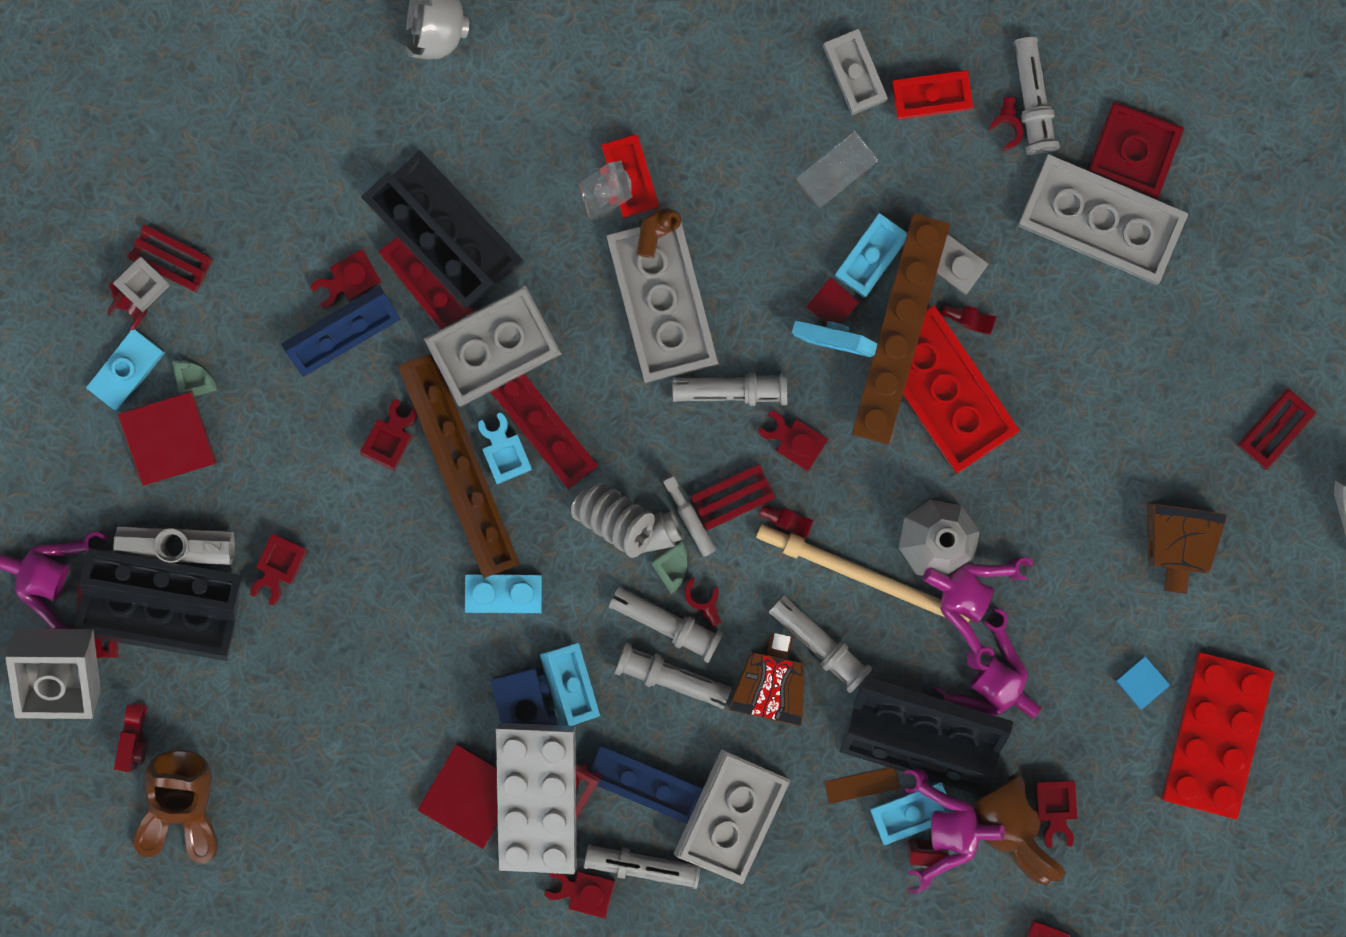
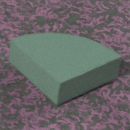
M172 361L179 394L193 390L194 396L219 391L215 379L203 367L188 361Z
M682 541L650 562L671 594L680 587L687 572V551Z

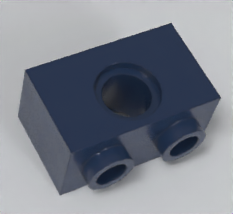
M537 667L490 680L501 723L559 725L556 712H548L545 697L551 696L546 675H539ZM528 699L536 704L537 715L534 719L524 720L519 717L516 710L519 701Z

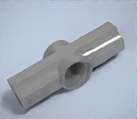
M117 527L114 536V552L168 563L232 565L235 555L234 532L176 528ZM173 535L180 537L183 542V549L177 556H172L167 550V541Z

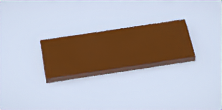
M885 768L825 781L829 804L900 789L896 769Z

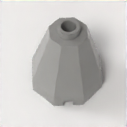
M928 500L903 518L898 549L915 574L923 576L926 569L931 567L950 577L962 565L974 563L980 531L962 505ZM942 533H947L949 536L946 540L947 547H943L940 544L939 538Z

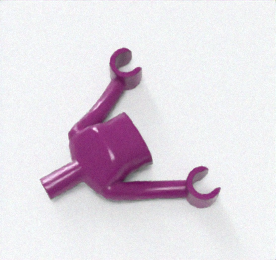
M93 532L87 535L84 541L36 545L31 548L22 561L0 553V569L16 575V595L21 601L32 608L51 629H74L70 625H63L47 605L34 595L56 602L68 575L69 564L57 562L48 556H64L88 552L89 548L95 549L93 547V540L97 536L110 540L107 534Z
M1012 558L1004 565L964 564L956 569L950 577L931 567L924 572L923 581L943 591L941 612L958 629L971 649L967 654V662L972 669L988 670V667L981 664L980 655L983 653L994 656V651L991 648L982 646L973 629L964 619L966 617L974 623L979 622L985 614L993 595V587L981 583L975 576H1008L1015 581L1027 580L1026 577L1020 574L1019 565L1032 567L1033 562L1031 559Z
M992 608L993 611L1001 616V623L993 627L990 623L983 620V624L987 629L994 632L1001 651L1012 668L1004 665L995 656H992L984 665L988 667V670H980L974 678L970 688L980 693L988 702L973 697L947 694L938 687H933V689L940 692L942 700L991 715H999L1014 705L1034 719L1042 707L1023 693L1028 672L1016 654L1004 629L1008 623L1006 613L1001 609Z
M913 768L904 772V774L914 775L917 779L916 786H909L904 789L908 793L919 791L941 806L956 810L951 812L935 810L932 814L931 833L935 851L951 850L957 853L947 856L927 868H916L909 871L908 875L918 876L921 882L920 886L908 888V891L913 894L928 889L932 883V878L973 859L976 856L979 840L1003 841L1005 836L1003 825L979 824L974 807L970 803L949 796L928 784V775L921 768Z

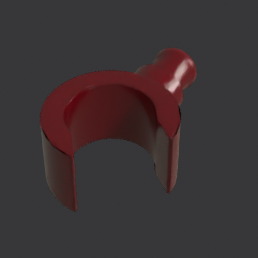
M1014 97L1003 98L1004 102L1000 110V116L993 120L987 131L993 130L1001 123H1007L1014 128L1015 139L1009 142L1002 151L1012 150L1023 137V126L1015 117L1016 109H1014L1016 98Z
M112 281L108 286L113 298V302L107 310L108 316H111L115 309H122L128 312L133 318V323L129 330H135L146 316L147 309L142 313L113 284L115 281Z
M945 305L942 311L943 317L951 318L952 321L958 322L960 326L985 335L992 334L997 316L977 312L978 308L972 306L954 308Z
M764 505L760 512L762 518L769 519L777 527L808 538L814 520L784 508L782 510L778 508L773 509Z
M695 577L691 578L684 590L686 601L691 607L702 611L704 617L708 619L711 628L721 624L722 620L718 616L717 612L719 611L715 605L719 596L718 586L716 585L712 598L708 602L699 604L690 595Z

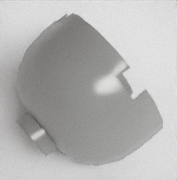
M460 0L409 1L406 30L411 28L414 38L413 46L406 45L408 56L421 59H440L448 56L456 49L460 38H466L469 31V16L463 15V6Z

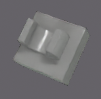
M139 257L113 283L142 313L170 286L142 257Z

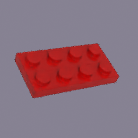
M934 305L926 310L903 392V398L954 473L958 474L1020 432V430L936 306Z
M1197 652L1161 800L1238 820L1274 671Z

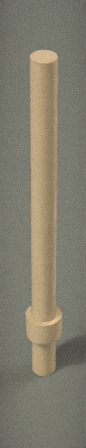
M761 524L758 530L757 539L783 549V554L795 559L800 556L945 617L940 609L941 599L808 544L804 542V537L792 532L790 535H787Z

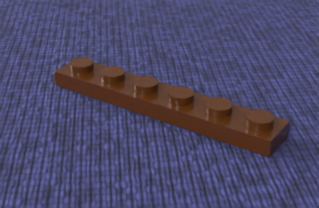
M917 214L912 215L877 339V348L875 355L872 357L851 432L853 436L889 445L948 235L949 223Z
M432 354L406 361L399 365L398 368L483 579L519 565L448 385Z

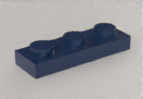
M379 285L281 344L285 353L302 377L401 320V318Z
M600 745L590 769L592 773L598 771L602 774L596 786L686 824L703 790V787L603 745Z

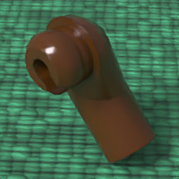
M664 208L642 221L636 252L637 256L655 258L658 239L678 229L681 224V217L677 211Z

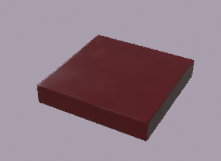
M1112 102L1087 171L1157 200L1166 180L1184 127Z
M193 390L117 414L142 486L204 468L217 462Z
M457 743L417 811L484 849L498 825L497 766Z

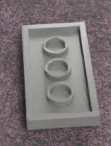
M1048 154L1017 226L1157 285L1162 279L1189 213Z
M682 223L678 229L658 239L655 258L636 255L641 227L606 235L644 383L718 365Z
M498 723L496 728L499 871L575 874L577 868L576 726Z

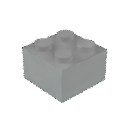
M15 629L5 656L15 718L93 719L101 690L93 629Z

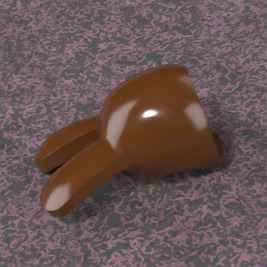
M171 750L160 753L149 763L144 776L145 795L149 809L138 826L134 837V848L138 854L144 857L156 856L164 846L169 824H184L186 851L189 858L195 863L203 864L208 863L216 856L218 841L206 813L211 793L212 773L206 759L198 753L187 750Z
M1017 771L1008 777V783L971 805L974 807L979 824L1004 826L1005 836L1003 841H984L995 850L1009 852L1016 865L1029 879L1047 886L1051 881H1061L1065 877L1066 872L1058 862L1038 847L1034 840L1039 833L1041 821L1038 813L1033 811L1026 800L1025 781Z

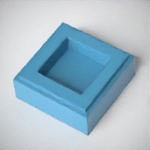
M1142 656L1114 680L1140 710L1145 708L1170 686L1146 656Z

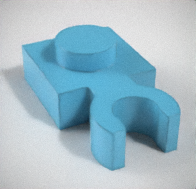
M501 412L497 414L500 421V427L497 431H489L483 420L478 422L481 434L490 439L492 443L491 446L482 450L496 484L503 483L533 470L519 435L507 438L508 421Z

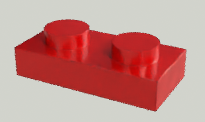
M968 70L892 81L897 120L973 109Z
M638 134L602 144V151L623 219L659 209V203Z

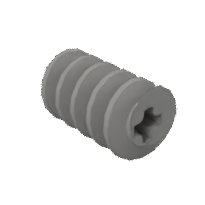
M604 481L598 482L592 488H586L581 491L571 505L572 518L581 521L584 526L592 529L597 535L603 536L604 540L614 544L617 549L625 552L631 558L638 557L651 540L652 528L655 522L654 515L649 511L644 512L643 507L640 505L632 504V500L628 497H621V492L616 489H610V485Z

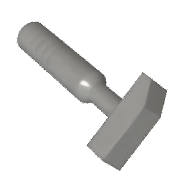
M672 473L662 478L663 484L678 506V513L694 542H696L702 556H708L716 551L692 505L686 502L680 492L679 485Z

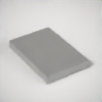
M526 286L424 338L459 407L561 355Z
M721 749L673 854L680 859L743 884L791 780Z

